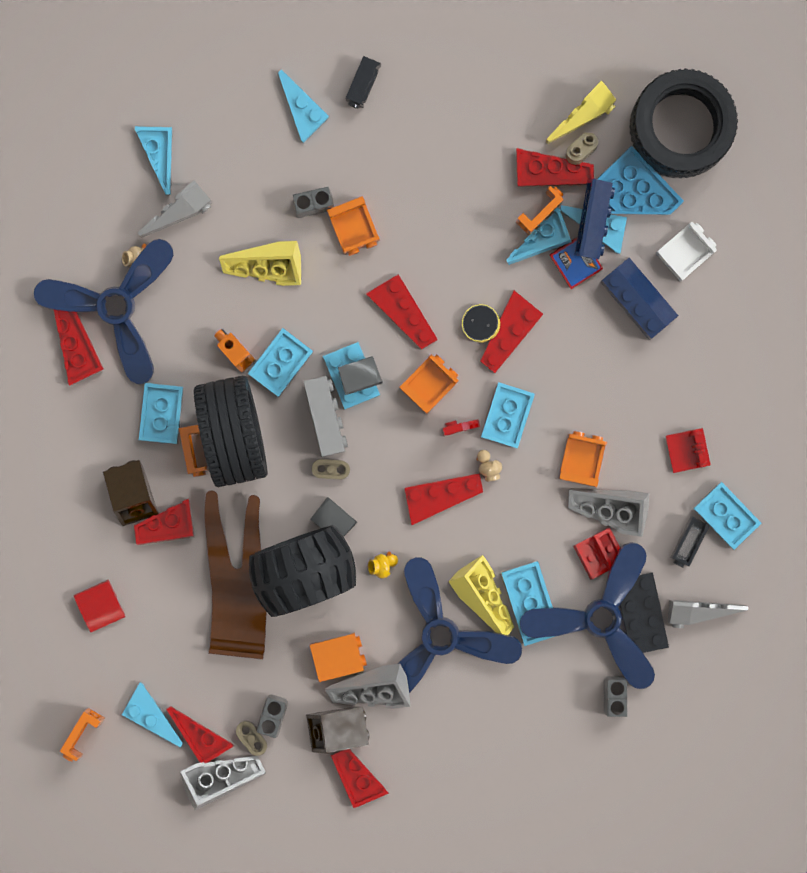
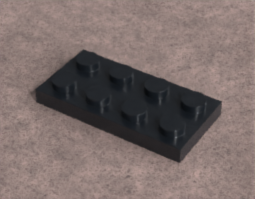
M653 572L641 574L620 606L626 634L643 653L669 648Z

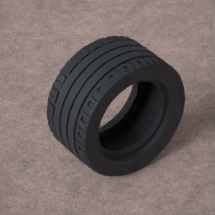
M685 68L684 70H671V72L659 75L645 87L633 107L629 125L633 147L647 164L655 171L660 172L659 174L666 175L667 177L689 178L708 171L726 155L737 134L738 113L734 105L735 102L731 98L732 95L729 94L728 89L718 79L700 70L695 71V69L688 70ZM673 95H688L700 100L709 110L713 120V134L709 144L704 149L690 154H681L666 148L658 140L653 128V113L656 105Z
M242 375L235 377V379L231 377L225 380L196 385L194 387L196 416L213 484L219 488L265 478L268 475L264 444L247 377Z

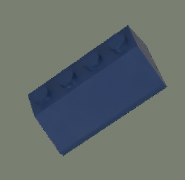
M598 179L587 180L574 255L599 259L600 256H603L605 245L602 244L603 237H606L608 232L606 219L610 218L612 209L609 206L610 199H613L615 188L612 187L613 183Z
M630 257L600 282L648 340L655 337L679 316Z

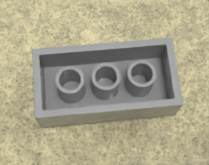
M327 376L304 381L322 457L345 452L348 444L346 436L341 435L340 429H343L341 417L336 415V410H339L337 399H332L331 392L334 391L332 380H328Z

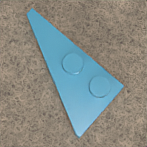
M280 70L278 74L301 141L304 143L329 118V115L284 71Z
M135 126V131L165 194L171 195L172 127Z
M561 205L560 210L580 225L582 209ZM611 214L610 218L606 219L608 232L607 236L603 237L602 243L614 250L615 253L620 254L627 217Z
M559 207L554 210V213L546 221L544 220L540 224L538 229H535L524 240L525 242L517 250L515 249L510 254L509 258L506 259L508 265L571 243Z
M140 682L122 715L181 748L183 742L179 735L174 731L162 710L146 690L145 685Z

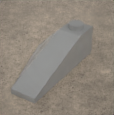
M192 181L175 197L176 202L174 204L166 205L161 211L162 215L160 217L158 215L155 216L138 234L143 238L196 216L200 212L204 214L211 208L210 204L212 201L195 181Z
M570 489L568 508L588 518L592 517L605 526H611L622 534L642 537L648 515L649 493L622 490Z
M401 664L381 666L330 685L325 689L332 703L356 705L357 702L368 703L370 707L380 704L390 709L410 707L407 676Z
M258 756L224 761L218 760L209 763L202 762L180 771L186 794L194 810L212 803L266 773Z

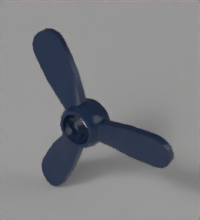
M163 239L151 241L132 263L120 287H110L102 293H98L76 284L46 279L36 285L34 298L39 305L45 308L69 312L97 311L103 321L113 324L118 353L127 377L131 382L144 384L152 378L154 366L142 337L130 319L135 311L134 297L153 283L170 264L174 256L173 248L170 243ZM113 295L123 296L126 302V314L109 316L106 310V297Z
M634 542L624 544L620 548L609 571L602 599L592 601L587 605L585 611L567 608L531 609L526 611L519 621L522 633L527 637L542 638L560 636L587 629L595 637L606 639L617 666L630 685L637 689L649 687L654 682V668L641 649L619 628L622 616L618 608L634 586L645 565L647 557L645 549L640 544ZM602 606L608 609L612 616H615L612 623L605 630L597 628L590 621L593 613Z
M415 557L406 563L404 575L413 601L426 621L421 636L423 643L398 663L401 664L407 676L409 693L423 678L436 655L443 656L455 649L481 659L503 664H513L519 660L522 655V645L517 638L489 631H461L454 621L443 616L439 587L433 568L428 560L422 557ZM437 626L449 627L451 644L434 646L430 637V628Z

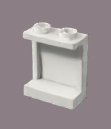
M691 222L656 252V255L680 282L717 251L715 248L717 246L710 237H705L703 234L704 230L698 223L694 224Z

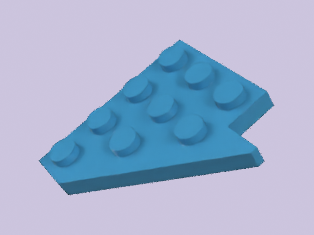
M632 146L597 178L598 180L613 183L612 187L615 188L614 197L609 202V206L612 207L611 214L671 215L684 202Z

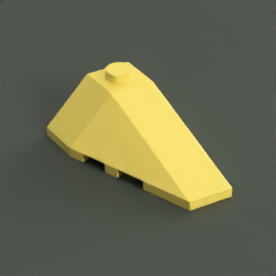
M602 81L584 98L581 105L571 112L567 120H564L546 139L547 144L598 119L604 113L608 115L616 107L614 105L616 98Z
M297 241L275 242L219 257L222 271L225 274L244 278L248 276L259 278L258 281L263 282L265 280L275 281L277 285L281 286L301 285V254Z
M482 555L458 570L448 582L458 597L496 633L508 635L513 630L514 625L507 606L502 604L499 594H502L501 590L496 588L493 580L495 574Z

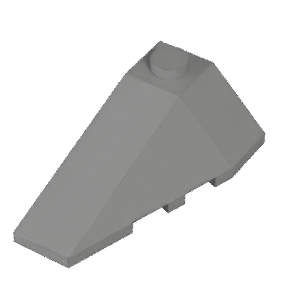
M669 600L668 623L672 624L674 628H684V625H691L747 611L748 606Z

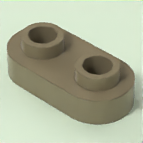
M593 133L581 135L567 148V161L575 165L582 163L597 149L599 142L597 136Z
M319 459L313 463L312 473L317 478L341 480L348 477L350 467L347 462L342 460ZM320 465L325 467V471L322 473L318 471ZM339 466H342L344 468V472L342 474H339L337 472V468Z
M242 721L238 724L236 734L248 751L255 756L264 754L267 750V741L260 733H257V728L250 721ZM244 727L249 728L250 732L248 734L243 733L242 729ZM256 742L261 743L260 749L255 748L254 744Z

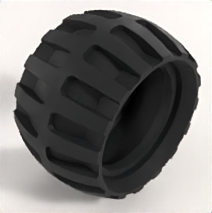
M334 525L285 540L249 556V574L253 591L261 606L271 617L285 615L318 604L356 586V567L352 551L345 538Z

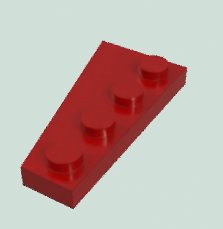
M516 148L517 187L587 185L588 179H594V164L582 162L575 165L569 163L564 158Z
M399 274L366 293L421 350L438 340Z
M515 290L500 318V329L497 335L490 339L480 360L493 373L497 372L543 316L542 312Z
M53 309L69 386L104 370L78 313Z
M480 473L406 487L405 494L411 525L483 493Z

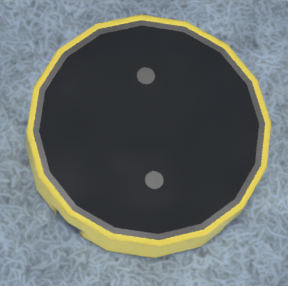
M474 305L465 312L462 318L463 332L474 342H487L493 339L500 329L499 316L488 305Z

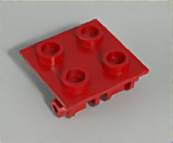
M703 428L665 436L673 473L711 465Z

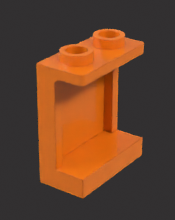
M549 186L545 193L552 201L532 221L524 213L517 218L516 223L528 235L537 229L562 204L564 200L562 198L563 193L557 187L552 188Z
M363 196L327 210L344 255L347 253L349 256L360 252V248L365 246L367 249L372 248L380 241Z
M431 354L399 387L426 414L459 382L457 379L459 375L452 368L449 370L443 366L445 362L437 354L435 357Z
M193 425L179 428L188 474H193V477L206 475L205 471H209L207 466L197 467L191 435L200 434L199 426Z
M573 431V434H568L558 479L597 487L607 442L603 441V437L592 435V438L584 437L585 433Z
M354 632L310 644L319 682L364 671V666H367L365 655H360L359 647H362L360 636H356Z
M90 708L85 710L61 748L62 756L71 762L79 760L83 753L76 750L74 746L89 723L97 728L102 724L105 717Z

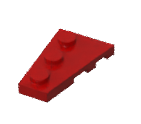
M478 419L459 424L455 420L445 423L442 433L443 436L452 435L480 427Z
M189 498L156 516L154 515L134 525L136 545L194 537Z
M351 749L342 750L331 755L353 808L389 794L386 788Z

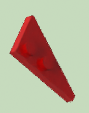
M170 706L166 709L200 763H208L234 746L230 741L174 707Z

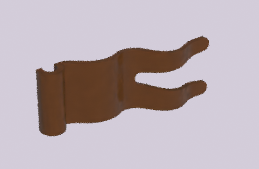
M213 490L206 493L205 529L212 588L211 640L208 654L262 660L264 658L267 612L261 606L253 591L249 574V556L261 551L259 528L260 498L257 495H251L248 498L244 525L242 567L234 568L230 560L221 522L218 494Z

